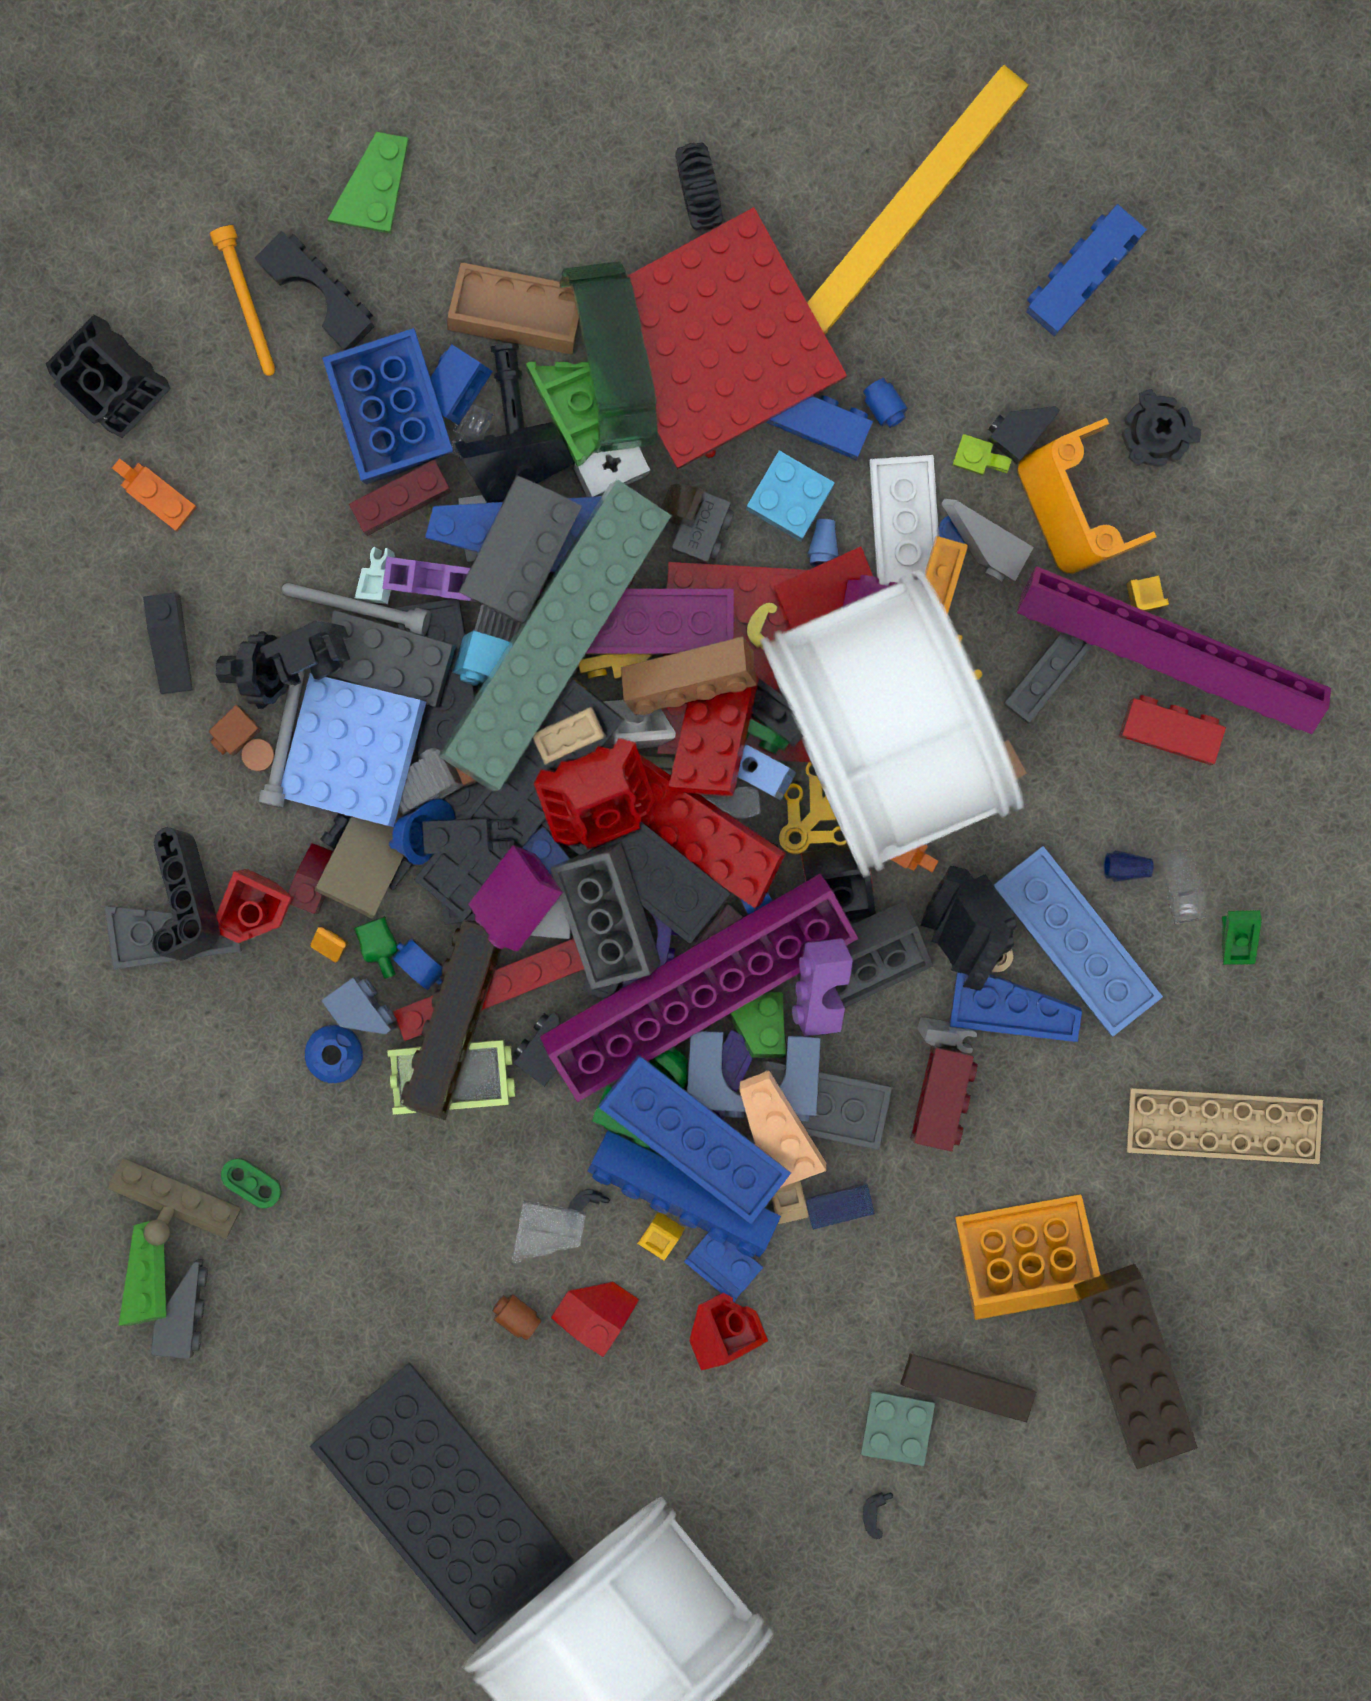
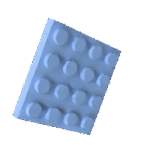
M310 673L282 778L281 787H283L282 794H285L284 799L394 827L426 702L328 677L317 680Z

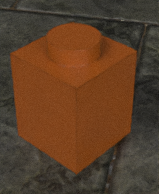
M235 705L208 732L214 737L210 742L221 754L224 755L228 752L230 755L235 756L262 729L240 706Z

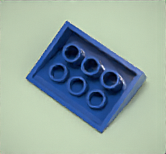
M415 328L322 358L356 467L364 484L367 485L398 475L454 452Z

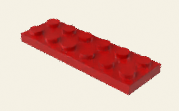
M640 755L655 799L648 815L641 817V822L718 884L752 907L757 908L760 906L786 853L701 795L672 792L669 788L671 775Z

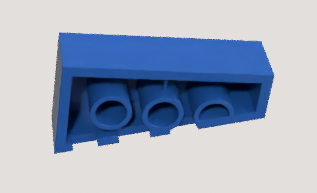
M1119 204L1107 216L1102 214L1090 227L1093 233L1086 241L1080 238L1069 251L1072 257L1064 265L1059 262L1050 272L1048 277L1051 281L1044 289L1038 286L1027 299L1030 305L1026 312L1054 337L1138 243L1147 230Z

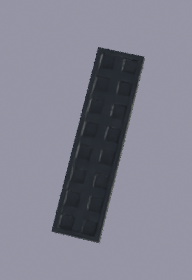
M575 678L572 679L556 699L536 732L592 707L606 737L548 764L544 763L532 738L501 789L491 791L486 788L462 819L489 818V820H513V827L507 830L489 829L490 840L510 839L514 840V846L523 848L546 819L534 786V781L540 770L555 772L561 761H573L590 754L598 746L603 747L625 719ZM491 849L488 852L434 854L414 880L462 920H465L472 912L468 904L509 849Z

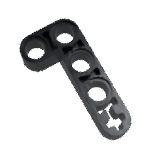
M164 827L155 835L154 849L174 921L155 932L152 938V948L157 955L183 961L216 944L219 939L220 928L194 837L189 833Z

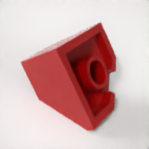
M251 870L234 871L216 914L220 935L234 942L241 943L281 927L293 897L276 882Z
M614 1282L573 1289L566 1293L551 1319L576 1340L604 1357L637 1305L639 1298Z
M721 1293L698 1305L689 1341L702 1371L726 1365L768 1342L757 1311L748 1306L742 1307L733 1302L731 1296Z

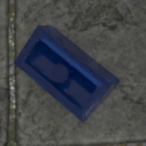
M867 1183L805 1198L813 1230L875 1214Z

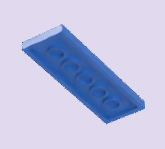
M639 1054L598 1105L601 1110L750 1224L754 1222L791 1174L784 1166Z

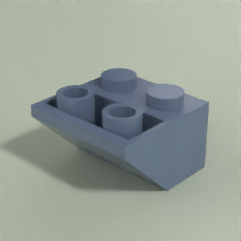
M353 977L321 1000L340 1027L387 1034L396 1029L393 1024L397 1020L386 1004L380 1006L374 996L378 992L368 978Z

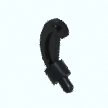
M585 1189L579 1192L572 1199L566 1211L568 1226L575 1228L578 1225L575 1217L589 1202L599 1204V1202L609 1203L610 1199L602 1196V1192L593 1189Z
M880 1492L872 1495L866 1500L863 1507L865 1529L874 1539H880L883 1536L882 1531L876 1529L877 1507L885 1505L887 1500L892 1499V1493L883 1495Z

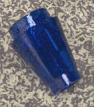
M1115 850L1113 853H1107L1105 856L1104 875L1106 879L1119 882L1152 877L1154 869L1152 858Z

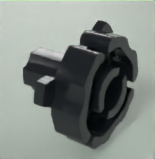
M1152 389L1145 390L1139 393V403L1125 416V424L1130 425L1135 414L1144 411L1138 418L1135 426L1139 445L1132 439L1131 428H1126L1121 434L1126 449L1131 452L1128 458L1137 466L1142 463L1156 467L1164 466L1168 462L1167 458H1154L1149 453H1168L1180 443L1178 451L1169 457L1171 461L1176 462L1187 451L1190 444L1200 442L1201 429L1193 426L1189 410L1186 407H1181L1177 412L1173 410L1177 405L1175 398L1156 396ZM1158 424L1166 425L1165 433L1161 432L1158 434L1155 428H1157Z
M265 631L249 635L248 641L241 642L236 656H220L216 661L215 675L220 683H237L240 695L247 696V702L255 704L258 709H264L268 704L276 703L277 699L287 692L289 686L282 683L279 673H275L277 668L274 661L267 659L262 646L277 639L275 635H268Z

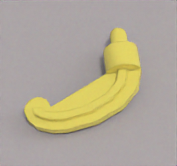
M766 603L760 606L751 616L748 623L747 635L756 648L761 647L763 649L760 639L765 637L760 632L768 612L775 613L777 611V606L773 603Z

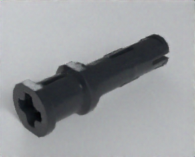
M518 343L500 344L490 347L491 352L495 355L497 372L494 374V379L500 383L506 434H511L516 429L525 428L519 380L522 379L521 376L523 374L522 370H519L516 352L519 349Z

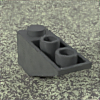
M198 1259L193 1263L166 1304V1318L158 1319L154 1322L151 1355L190 1359L194 1355V1351L200 1350L202 1334L196 1331L197 1319L203 1318L205 1300L200 1299V1288L206 1286L208 1268L203 1267V1259Z

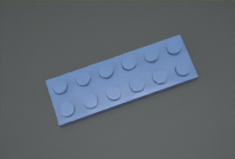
M1041 846L993 884L1015 916L1112 1037L1163 997L1044 846Z

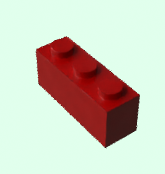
M1140 695L1139 699L1133 698L1130 700L1119 737L1204 764H1215L1226 727L1218 725L1219 719L1201 714L1200 719L1189 716L1188 709L1176 705H1170L1169 709L1157 706V699Z

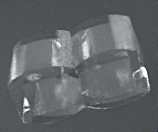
M753 787L735 788L734 796L699 794L737 820L750 819L761 813L759 790Z

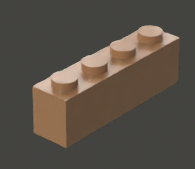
M744 637L621 667L624 702L635 715L651 714L655 710L666 707H680L686 702L698 699L708 700L715 697V695L727 692H740L747 687L757 685L754 653Z

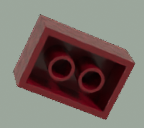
M931 1045L910 1137L914 1143L950 1152L953 1151L954 1145H960L963 1127L959 1124L961 1113L967 1114L970 1103V1095L966 1093L968 1081L974 1082L978 1064L973 1062L974 1056Z

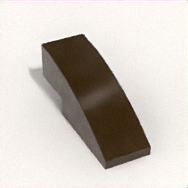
M681 484L670 485L661 509L672 515L669 522L679 526L682 523L692 528L705 499V490Z

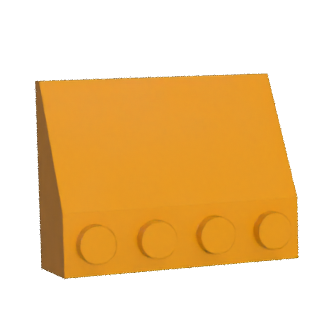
M1081 1194L955 1217L975 1320L1077 1302L1078 1298L1074 1285L1100 1276Z

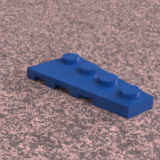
M956 973L950 1027L1078 1042L1082 1009L1080 1007L992 974L989 975L981 991L965 988L963 983L966 974Z

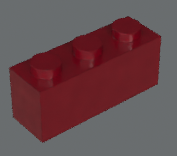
M434 459L349 503L362 531L366 536H369L452 493Z

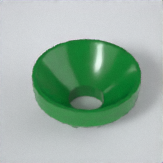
M674 1047L648 1061L684 1090L688 1086V1061Z

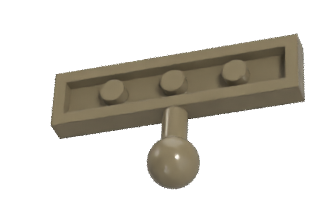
M124 1158L113 1175L108 1188L161 1211L157 1219L150 1221L144 1228L146 1241L154 1246L162 1245L168 1240L170 1236L168 1224L172 1217L227 1239L241 1209Z

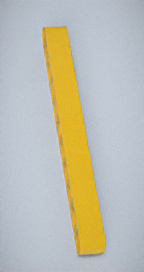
M1003 65L807 302L824 334L838 320L1026 91L1029 84L1006 65Z

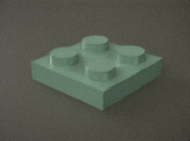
M871 1390L860 1454L924 1466L935 1401Z

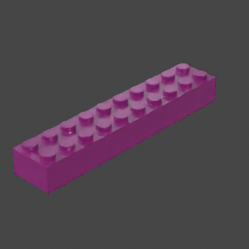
M818 874L658 967L651 975L641 977L540 1036V1039L551 1061L576 1101L579 1102L619 1079L638 1054L646 1061H649L799 974V960L804 956L805 943L843 938L847 946L857 940L858 937L831 888L822 875Z

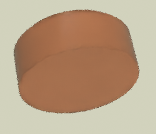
M254 739L244 746L242 760L249 769L264 771L273 764L275 751L267 741Z

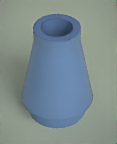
M816 520V528L807 557L810 558V565L814 567L839 556L834 520Z

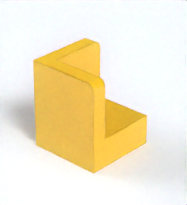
M1159 576L1141 580H1130L1126 583L1132 606L1147 612L1165 608L1169 605L1168 599H1164Z

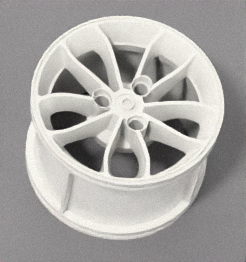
M920 570L913 573L912 581L907 576L899 579L898 584L786 633L776 632L774 633L776 640L769 642L767 637L760 639L783 697L789 701L804 734L801 740L863 877L870 875L868 868L872 866L877 871L882 870L883 862L993 814L999 813L1004 817L1009 814L1010 806L1015 811L1023 808L1021 793L1012 766L981 689L942 605L927 578Z
M660 1497L618 1526L524 1605L469 1658L464 1665V1669L468 1673L475 1670L476 1674L473 1680L477 1685L481 1684L494 1701H714L761 1653L770 1641L773 1631L767 1625L762 1626L763 1619L759 1614L753 1615L674 1520L676 1513L673 1509L666 1511L663 1509L667 1502L663 1497Z

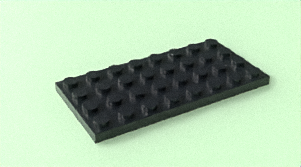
M410 1362L310 1445L316 1455L474 1645L574 1562L571 1555Z

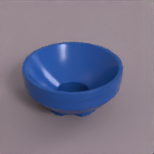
M329 1025L318 1029L310 1036L305 1047V1061L310 1072L316 1078L327 1083H340L348 1080L358 1071L363 1060V1049L359 1038L350 1029L340 1027L339 1025ZM329 1045H334L341 1051V1059L337 1064H328L323 1059V1050Z

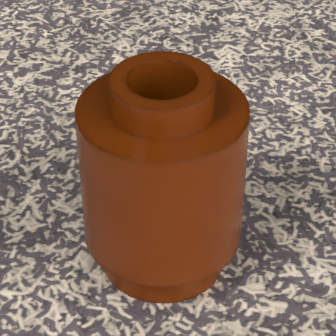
M513 1294L508 1298L503 1295L492 1310L496 1314L493 1319L515 1337L519 1338L521 1336L525 1340L531 1337L541 1322V1319L536 1316L537 1312Z

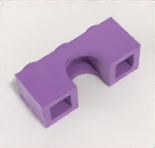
M386 557L382 589L474 601L459 593L470 568Z
M843 938L805 943L804 956L799 960L800 981L796 982L797 1003L792 1007L794 1023L796 1025L799 1024L804 1037L841 1032L845 1007L835 986L849 984L853 961Z

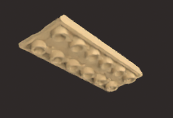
M1130 1088L1127 1153L1320 1164L1323 1100Z

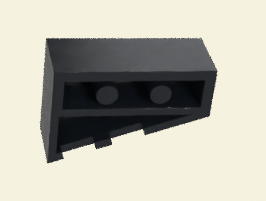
M553 422L516 429L511 434L497 437L494 434L484 436L483 440L469 443L464 441L454 442L486 503L503 502L516 476L537 484L574 464Z

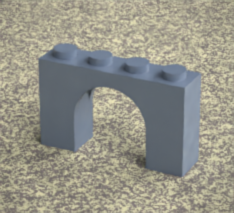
M699 1031L690 1038L688 1093L711 1111L721 1110L725 1111L726 1117L744 1118L746 1111L742 1096L729 1087L722 1073L723 1031ZM788 1035L786 1070L779 1087L800 1121H809V1116H816L820 1037Z

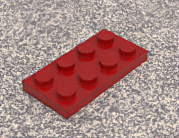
M756 675V682L758 685L759 678ZM757 685L747 687L740 692H727L715 695L712 699H698L687 703L669 788L672 792L734 796Z

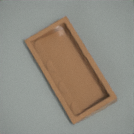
M461 262L447 317V330L573 355L586 287Z

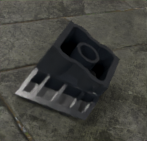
M93 314L46 363L49 374L56 380L53 385L93 424L99 422L107 431L123 438L170 390L168 380L155 373L152 364L130 347L122 335L111 330L106 320Z
M950 865L943 879L939 882L937 890L934 891L931 901L926 906L920 926L935 929L931 942L937 943L952 964L951 971L966 974L963 987L981 991L1000 956L1011 951V948L1014 947L1013 930L1016 929L1015 915L986 874L974 879L967 869Z

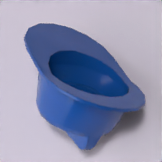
M433 799L426 802L414 813L402 816L394 825L393 839L389 842L390 848L397 850L414 865L424 864L434 854H424L422 822L455 819L454 810L448 802L442 799Z

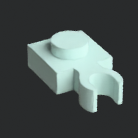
M376 547L372 548L370 552L371 566L361 570L355 599L369 603L388 604L391 590L382 589L386 557H395L393 551L385 548L384 555L380 559L382 551Z

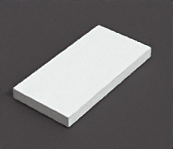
M934 455L869 459L877 578L880 579L879 584L889 586V582L899 583V579L905 576L912 581L914 572L920 570L925 574L935 536H939Z

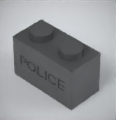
M705 492V499L693 527L691 528L681 523L672 545V551L704 564H708L710 558L716 560L723 543L717 540L722 528L728 530L734 512L729 510L731 502Z

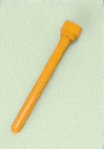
M234 225L217 228L209 233L213 245L223 252L263 373L271 376L275 373V366L234 248L237 246L235 241L238 239Z

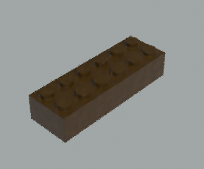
M1132 1264L1075 1284L1074 1288L1113 1408L1128 1453L1136 1469L1197 1449L1194 1434L1144 1279L1137 1266Z

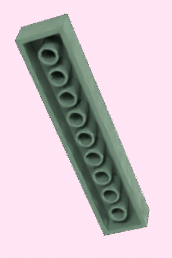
M618 479L608 486L531 608L525 622L519 627L439 754L440 758L491 791L501 789L672 515Z

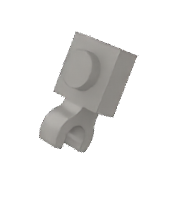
M920 1017L917 1028L925 1042L935 1047H943L944 1044L956 1045L963 1053H972L973 1051L970 1044L962 1043L963 1039L967 1036L977 1037V1033L973 1029L950 1027V1022Z

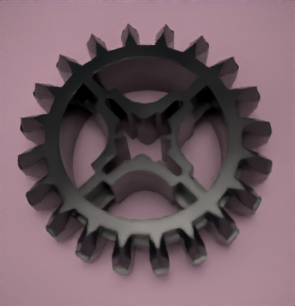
M693 142L677 148L675 153L676 163L692 228L696 231L702 229L709 230L721 225L723 221L722 208L708 147L703 142L696 144Z

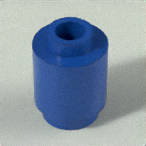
M881 378L863 391L866 397L864 401L880 426L888 425L889 428H892L906 418L904 413L908 408L892 383H887L884 378Z

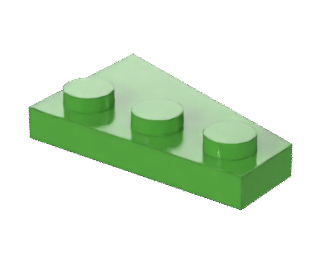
M376 132L328 217V222L391 234L409 142L407 137Z
M150 1221L134 1225L118 1326H131L166 1318L164 1244L154 1246L146 1241L144 1228Z

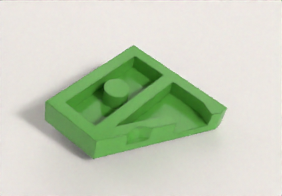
M766 992L730 1013L733 1019L732 1023L738 1034L743 1037L744 1045L752 1058H784L786 1053L783 992Z

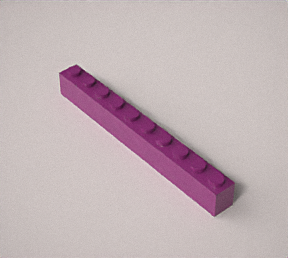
M1035 567L1021 593L1017 613L1029 620L1038 621L1054 628L1058 632L1067 633L1084 640L1090 645L1106 649L1119 657H1125L1142 664L1148 669L1169 675L1177 681L1186 682L1198 687L1206 693L1215 694L1238 706L1254 710L1267 718H1273L1288 724L1296 730L1313 734L1329 709L1331 688L1040 567Z

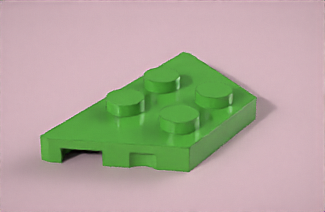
M536 362L526 363V370L576 466H581L623 420V412L596 362H580L578 364L555 362V366H536Z

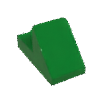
M1260 910L1228 911L1227 916H1222L1223 965L1255 964L1262 922Z

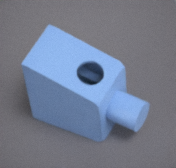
M745 745L738 777L771 796L782 800L796 772L758 750ZM752 761L758 763L757 769L754 772L748 771V766Z

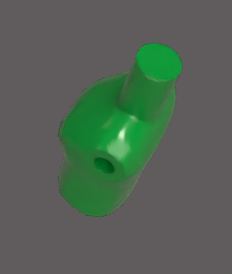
M384 916L355 927L354 931L359 940L364 961L368 963L378 962L384 979L396 975L390 957L397 953L398 948L396 946L398 944L389 929L386 917Z

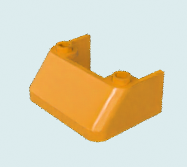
M1107 418L1066 434L1025 455L1017 467L1019 479L1057 568L1066 574H1075L1147 544L1156 538V534L1153 531L1124 543L1119 531L1111 525H1100L1090 530L1068 478L1066 470L1078 465L1084 456V447L1081 439L1103 431L1109 424Z

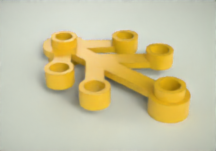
M811 762L806 765V774L809 777L810 813L802 821L800 815V802L804 797L802 788L798 784L792 783L784 794L788 806V824L781 829L779 842L782 848L790 854L803 853L810 844L834 843L840 847L847 845L846 840L842 842L835 840V834L841 831L840 826L835 827L832 831H811L820 821L836 820L826 795L823 798V788L818 777L810 774V768L813 766ZM792 788H796L800 792L796 799L788 797V792ZM794 833L801 835V841L798 844L790 842V836Z

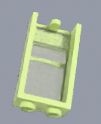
M505 1039L471 1042L449 1110L510 1104V1097H515L514 1078H508L507 1065H513L512 1048L511 1046H505ZM422 1046L387 1050L388 1057L391 1060L392 1075H390V1084L394 1095L393 1115L418 1113L402 1105L404 1100L401 1099L404 1084L406 1081L411 1080L414 1071L411 1068L413 1056L417 1050H421Z

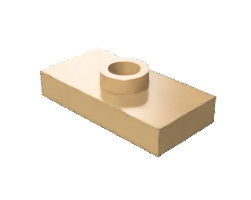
M590 707L536 732L533 739L544 763L548 764L606 736L593 708Z

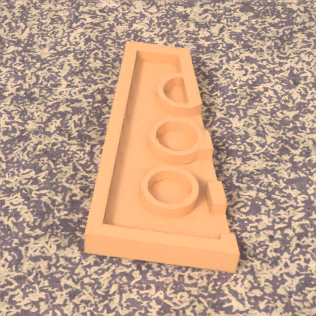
M770 1071L740 1081V1093L755 1145L791 1172L781 1187L825 1172L826 1162Z

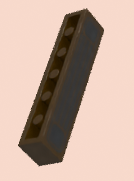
M463 920L461 928H457L452 938L454 949L451 958L446 959L442 968L444 980L441 989H437L433 995L432 1007L434 1010L431 1019H427L424 1023L422 1047L413 1056L411 1068L414 1071L411 1080L406 1081L401 1094V1099L404 1100L402 1105L407 1109L445 1121L501 953V949L494 946L488 940V933L480 925Z

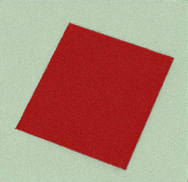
M861 546L774 585L792 630L843 608L848 580H860L861 575L873 576Z

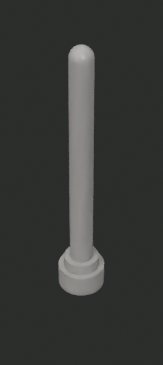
M286 583L282 586V593L286 596L405 624V628L410 629L411 633L424 636L429 628L431 612L429 610L416 608L406 612L291 583Z
M305 670L298 673L301 683L296 686L289 685L269 783L265 784L264 790H260L259 803L277 807L284 806L285 794H282L283 787H281Z

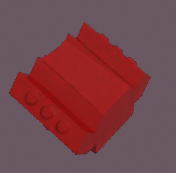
M618 738L613 749L598 746L595 751L573 761H561L555 772L541 769L534 781V786L554 842L570 846L581 842L586 846L587 850L640 829L641 817L648 815L655 802L636 743Z

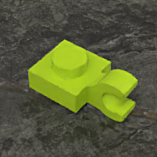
M963 434L953 466L982 476L986 467L1007 474L1012 459L991 453L993 443Z

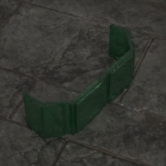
M620 261L563 268L562 277L559 282L560 288L570 286L573 290L598 406L599 440L594 448L595 453L651 446L658 438L657 401L648 355L642 336L633 286Z

